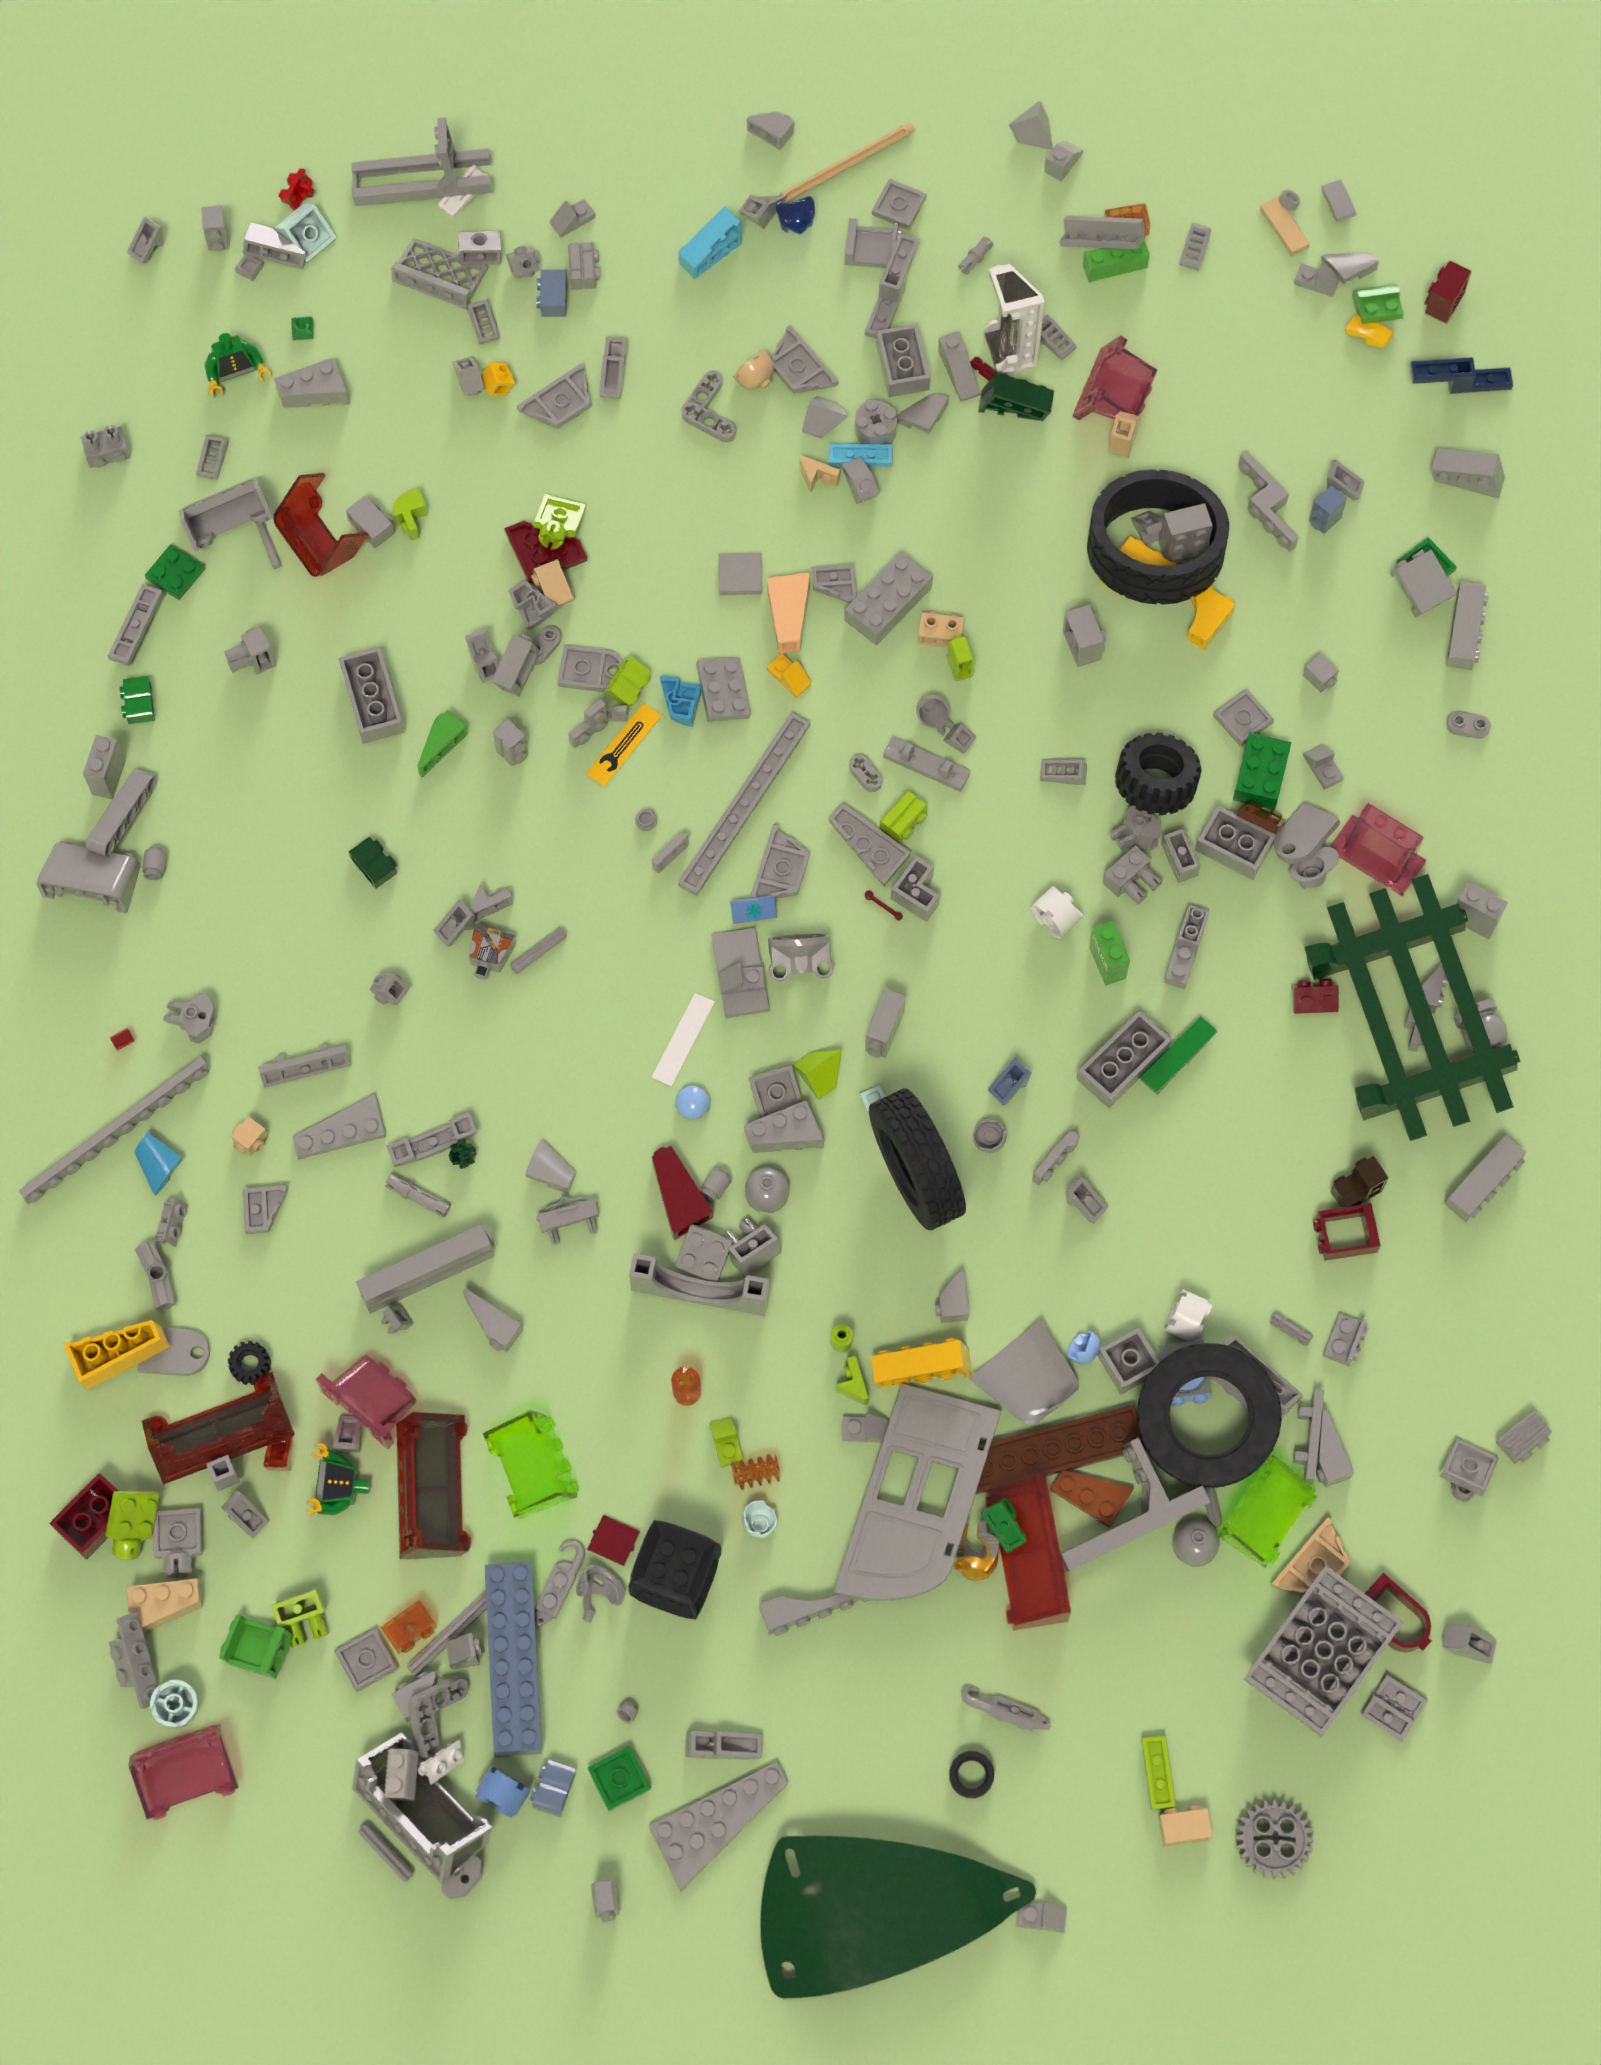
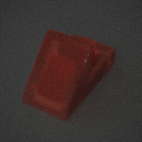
M269 1434L264 1468L269 1471H291L290 1455L293 1445V1434Z

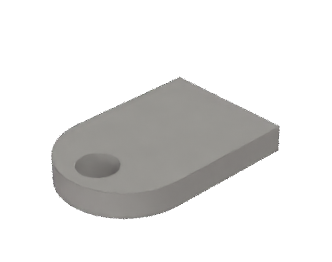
M564 645L558 687L604 692L614 677L609 675L608 671L612 668L618 669L623 661L618 654L610 650Z
M1304 802L1277 833L1274 840L1277 856L1282 861L1290 864H1299L1309 860L1340 825L1339 819ZM1287 849H1295L1291 854L1284 853Z
M162 1328L170 1347L139 1363L137 1371L139 1373L177 1376L197 1374L208 1363L210 1356L208 1343L200 1333L194 1330ZM197 1348L203 1349L204 1354L201 1358H192L193 1350Z

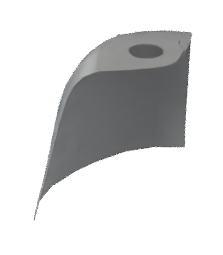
M1039 1320L969 1378L1013 1416L1030 1425L1037 1424L1052 1413L1079 1389L1078 1380L1073 1370L1052 1339L1042 1320ZM1055 1405L1051 1410L1048 1409L1049 1406Z

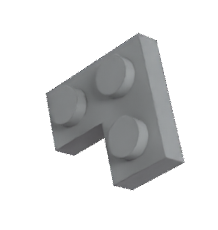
M601 699L584 711L585 721L568 733L569 743L574 748L584 745L589 741L590 736L596 732H601L607 726L606 704Z

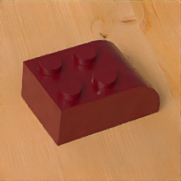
M100 1473L49 1523L86 1560L108 1539L106 1537V1530L113 1492L118 1491Z

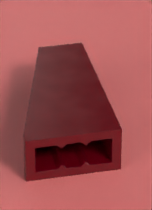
M670 1145L667 1148L661 1147L656 1150L652 1156V1164L672 1237L676 1240L688 1233L691 1224L700 1226L712 1219L713 1210L672 1146Z

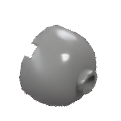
M771 1167L760 1168L748 1177L745 1185V1198L755 1211L774 1213L781 1210L787 1203L789 1183L779 1170Z
M1200 1519L1189 1520L1181 1524L1176 1530L1172 1542L1177 1558L1192 1567H1201L1210 1563L1217 1555L1220 1545L1219 1536L1215 1528L1207 1521Z

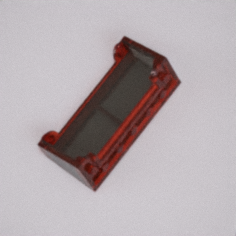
M273 1372L257 1378L254 1383V1393L169 1425L167 1420L161 1416H153L142 1420L147 1446L163 1485L208 1468L207 1463L226 1455L233 1459L295 1435Z
M412 1412L396 1423L400 1559L458 1557L469 1552L471 1537L462 1528L460 1441L467 1435L468 1431L465 1415Z

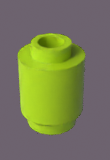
M840 1324L832 1329L830 1343L834 1350L846 1352L852 1347L853 1331L849 1326Z

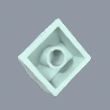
M303 203L274 228L277 233L305 251L304 262H308L337 238L319 210L311 203Z

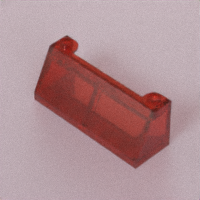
M1046 1475L989 1489V1497H985L986 1508L1006 1498L1015 1510L1016 1522L1028 1539L1025 1543L1006 1553L999 1542L1010 1610H1006L1007 1623L1012 1624L1013 1630L1068 1622L1071 1608Z

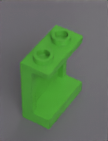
M237 1614L235 1620L230 1625L228 1637L221 1646L219 1658L229 1665L276 1679L294 1635L285 1628L267 1626Z

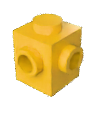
M489 363L481 374L483 384L489 396H506L515 384L506 363Z

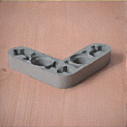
M709 371L703 376L683 405L682 418L686 423L722 442L728 443L735 439L736 427L732 422L707 409L722 387L721 374L717 371ZM714 379H716V382H713V383L711 384L710 390H709V389H708V387H709V380H710V381H713ZM704 393L708 398L704 401H699L696 396ZM694 410L695 414H690V416L687 414V411L691 412ZM710 418L715 423L712 426H705L703 421ZM730 430V433L723 434V431Z
M451 1677L414 1695L409 1700V1716L416 1752H418L420 1759L428 1760L430 1757L434 1758V1754L440 1751L434 1713L463 1699L467 1695L469 1685L465 1679ZM441 1691L442 1698L436 1703V1694ZM427 1722V1731L422 1734L421 1727L423 1723Z

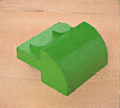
M1396 284L1354 290L1352 298L1362 324L1403 319L1404 313L1399 299L1400 290Z

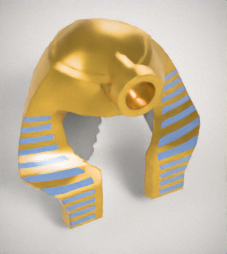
M979 1521L976 1534L977 1538L984 1543V1546L980 1552H976L966 1542L969 1526L966 1523L956 1554L957 1560L954 1563V1569L961 1572L969 1580L982 1581L987 1579L997 1567L999 1538L995 1536L992 1530H989L990 1526L986 1521Z

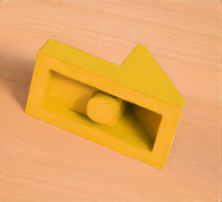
M783 654L779 655L767 666V671L796 698L812 685L799 662L796 660L792 663Z

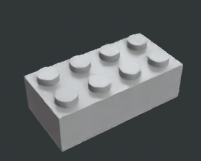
M899 552L845 608L844 621L877 646L932 589L933 577L902 552Z
M378 647L339 658L362 743L405 733L381 648Z
M1138 1011L1078 1070L1077 1080L1104 1105L1110 1108L1170 1048L1172 1039L1143 1013Z

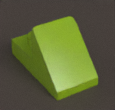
M856 1356L847 1358V1366H844L847 1380H851L836 1384V1391L862 1405H868L869 1398Z
M732 1418L709 1423L721 1468L743 1462Z

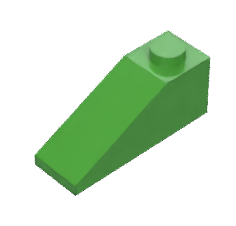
M449 710L444 714H439L432 724L417 766L419 775L422 778L468 735L466 725Z

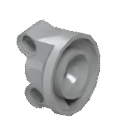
M796 934L776 936L768 939L771 959L769 975L776 982L785 981L789 974L814 972L820 979H826L832 975L834 968L830 962L829 934ZM823 962L827 963L829 970L825 974L818 973L817 966ZM778 965L785 968V973L781 977L773 975V969Z

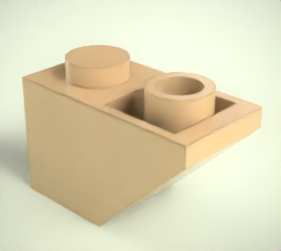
M1123 411L1116 415L1110 435L1109 452L1129 458L1141 417Z

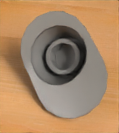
M1321 847L1309 860L1293 864L1290 868V876L1299 882L1303 889L1319 887L1326 880L1327 873L1338 863L1339 854L1332 847Z

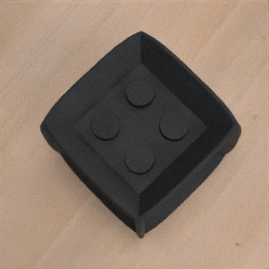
M653 1520L632 1570L631 1579L628 1584L630 1596L659 1610L679 1617L696 1620L716 1574L721 1556L720 1544L707 1536L665 1521Z

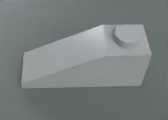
M254 223L249 224L244 238L243 254L300 269L304 268V250L270 227Z
M959 332L939 338L938 352L960 402L980 396L970 360Z
M465 1288L463 1290L464 1297L488 1341H490L489 1345L497 1351L502 1349L508 1352L523 1331L521 1324Z
M1327 1410L1322 1411L1316 1476L1320 1483L1323 1482L1326 1488L1351 1479L1354 1472Z

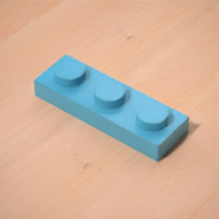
M829 444V466H841L861 457L867 467H892V444Z

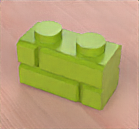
M906 791L880 820V830L898 843L903 839L908 840L913 834V828L916 824L921 825L928 816L926 814L927 805L910 791Z

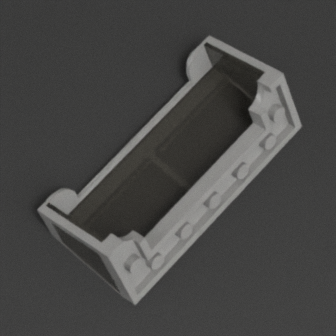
M400 1733L356 1759L352 1789L430 1873L443 1884L450 1880L489 1842L492 1827L486 1818L476 1816L473 1819L437 1781L431 1785L428 1776L420 1775L418 1770L414 1801L393 1800L384 1796L386 1793L384 1791L386 1788L385 1784L387 1783L385 1775L388 1769L386 1765L389 1759L387 1751L389 1749L416 1751L414 1743Z

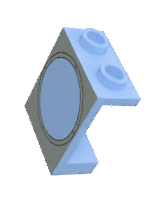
M1204 1340L1158 1345L1160 1361L1178 1349L1204 1343ZM1209 1377L1196 1378L1182 1386L1174 1396L1171 1406H1181L1188 1401H1194L1197 1404L1205 1403L1208 1401L1207 1399H1212Z

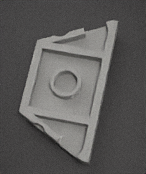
M789 325L782 340L778 342L775 352L770 356L773 360L774 372L793 394L836 387L838 380Z
M581 363L517 405V410L522 414L558 429L590 408L591 402L584 365Z
M773 824L750 898L774 895V899L798 895L810 853L803 847L798 846L793 838L785 835L780 830V827Z

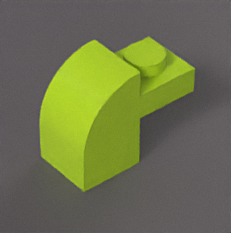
M419 487L401 494L393 505L396 526L401 525L404 534H409L411 541L419 538L414 520L428 515Z

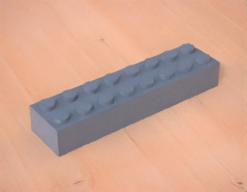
M532 1562L485 1565L494 1757L542 1754Z

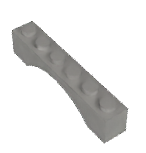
M840 1594L812 1601L794 1600L779 1596L759 1604V1609L769 1635L775 1633L777 1636L787 1632L791 1626L797 1625V1627H802L809 1624L812 1618L819 1617V1619H823L832 1615L831 1611L839 1608L841 1611L853 1607V1603L857 1601L868 1602L870 1600Z

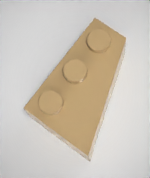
M198 1579L127 1587L128 1614L138 1612L143 1633L159 1628L162 1624L173 1619L176 1620L203 1607L201 1583Z

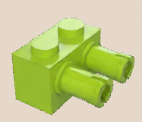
M319 1588L271 1605L278 1627L286 1628L287 1631L294 1635L291 1641L292 1648L306 1643L299 1624L303 1619L309 1621L314 1640L321 1636L329 1635L322 1618L326 1608Z

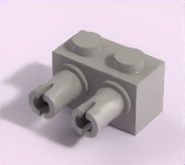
M111 425V429L107 426L104 431L97 433L90 431L91 434L87 431L84 433V436H81L89 468H98L108 463L122 462L130 458L121 426Z
M261 627L247 630L241 635L242 641L240 645L224 651L232 673L250 665L251 667L253 666L256 674H260L276 666L271 646Z
M1136 845L1104 873L1103 884L1117 897L1125 892L1137 905L1147 897V894L1135 884L1138 879L1141 878L1152 891H1155L1157 889L1156 886L1159 887L1163 881L1150 870L1151 859Z
M750 1218L745 1219L746 1223L742 1221L739 1225V1229L746 1235L740 1241L731 1230L727 1231L729 1236L725 1233L722 1235L734 1241L732 1246L728 1248L731 1263L743 1277H746V1275H749L781 1254L778 1238L766 1224L757 1228Z

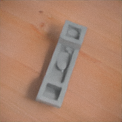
M470 1112L449 1120L450 1123L410 1140L404 1138L387 1145L386 1147L394 1167L437 1155L450 1149V1145L463 1139L466 1141L476 1135L478 1132Z

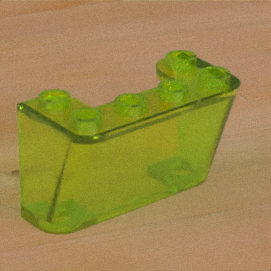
M532 1410L483 1433L490 1454L499 1456L514 1494L507 1496V1500L514 1518L522 1519L577 1497V1492H579L578 1484L572 1479L570 1474V1463L563 1456V1445L553 1430L555 1429V1424L552 1418Z

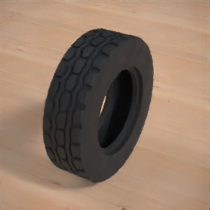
M903 1088L871 1103L869 1106V1117L877 1144L898 1190L919 1223L925 1229L932 1231L963 1216L966 1212V1202L958 1174L939 1132L918 1098L910 1090Z
M1217 1343L1189 1345L1165 1357L1147 1377L1141 1389L1137 1407L1140 1437L1146 1451L1157 1466L1169 1476L1185 1484L1196 1487L1203 1485L1204 1488H1219L1235 1484L1259 1469L1275 1447L1282 1420L1279 1395L1265 1369L1245 1352ZM1200 1377L1221 1378L1233 1384L1243 1395L1249 1412L1248 1426L1243 1438L1230 1450L1215 1455L1199 1454L1186 1448L1173 1433L1169 1419L1172 1400L1178 1390L1191 1380Z

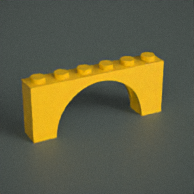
M1131 536L1120 548L1121 552L1132 559L1157 566L1178 565L1165 559L1160 552L1148 548L1140 539H1135ZM1212 586L1198 596L1190 597L1194 606L1195 620L1189 629L1187 639L1204 651L1233 615L1235 603H1233L1232 599L1219 594Z

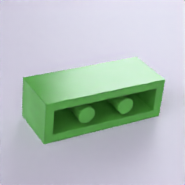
M1145 240L1138 249L1099 248L1084 252L1083 267L1088 281L1093 282L1148 268L1150 254Z

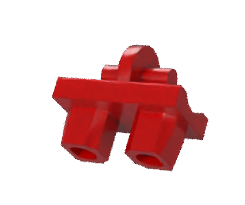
M299 168L297 173L289 174L287 183L290 187L288 189H281L278 195L281 201L289 204L292 210L299 208L306 197L312 198L315 193L311 187L313 181L306 175V171L303 168Z

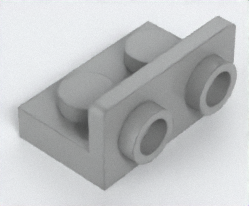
M1339 1313L1323 1356L1346 1366H1349L1352 1360L1356 1361L1361 1348L1357 1347L1359 1340L1364 1341L1369 1329L1365 1327L1367 1320L1362 1319V1321H1358Z

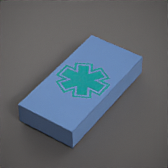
M774 895L730 901L733 924L777 918Z

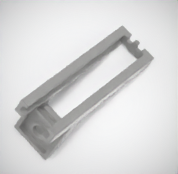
M446 117L437 118L438 127H434L436 140L438 139V144L435 145V154L352 162V198L355 206L492 193L490 175L455 178L454 168L472 167L473 164L475 166L491 165L489 149L456 152ZM444 170L445 173L441 180L364 188H359L358 182L364 177Z
M1139 1438L1124 1444L1123 1456L1127 1463L1131 1462L1135 1470L1132 1473L1138 1484L1141 1483L1143 1486L1141 1515L1056 1555L1055 1558L1062 1573L1071 1571L1210 1503L1211 1501L1203 1485L1169 1500Z

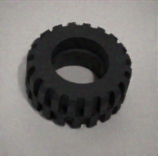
M1147 733L1143 737L1140 735L1134 738L1133 741H1129L1125 748L1122 749L1115 774L1116 787L1119 789L1118 792L1122 798H1126L1125 801L1130 806H1136L1135 808L1139 811L1144 810L1147 811V814L1151 815L1154 813H1159V815H1166L1168 812L1170 814L1176 813L1179 809L1183 810L1194 799L1202 771L1199 757L1197 754H1194L1195 751L1191 746L1187 747L1185 741L1177 740L1173 735L1165 736L1163 733H1156V735ZM1159 769L1168 773L1173 778H1154L1144 770Z

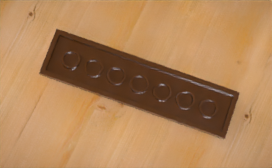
M1135 1404L993 1441L976 1495L1058 1474L1065 1470L1069 1471L1122 1457V1451L1125 1450L1123 1445L1139 1438L1144 1450H1146L1139 1433ZM985 1444L979 1445L978 1450L983 1451Z

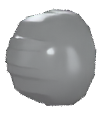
M928 694L918 701L916 714L921 723L928 727L937 728V732L942 736L945 734V727L953 728L954 725L949 720V707L945 699L936 694Z

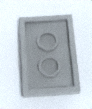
M739 657L698 660L696 667L707 721L750 718L751 713Z

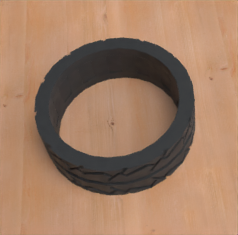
M1155 469L1140 470L1126 474L1125 477H1119L1109 483L1101 491V496L1097 497L1093 505L1087 543L1090 565L1099 579L1108 588L1121 596L1124 595L1128 599L1156 605L1157 603L1161 605L1176 604L1191 599L1190 597H1196L1206 591L1216 581L1214 579L1215 577L1218 578L1223 567L1229 536L1227 511L1221 500L1218 499L1217 495L1210 488L1194 478L1191 479L1190 476L1160 469L1159 471ZM1200 504L1206 505L1213 525L1209 548L1198 558L1174 566H1157L1132 559L1113 544L1106 532V528L1112 521L1130 511L1144 508L1176 511Z

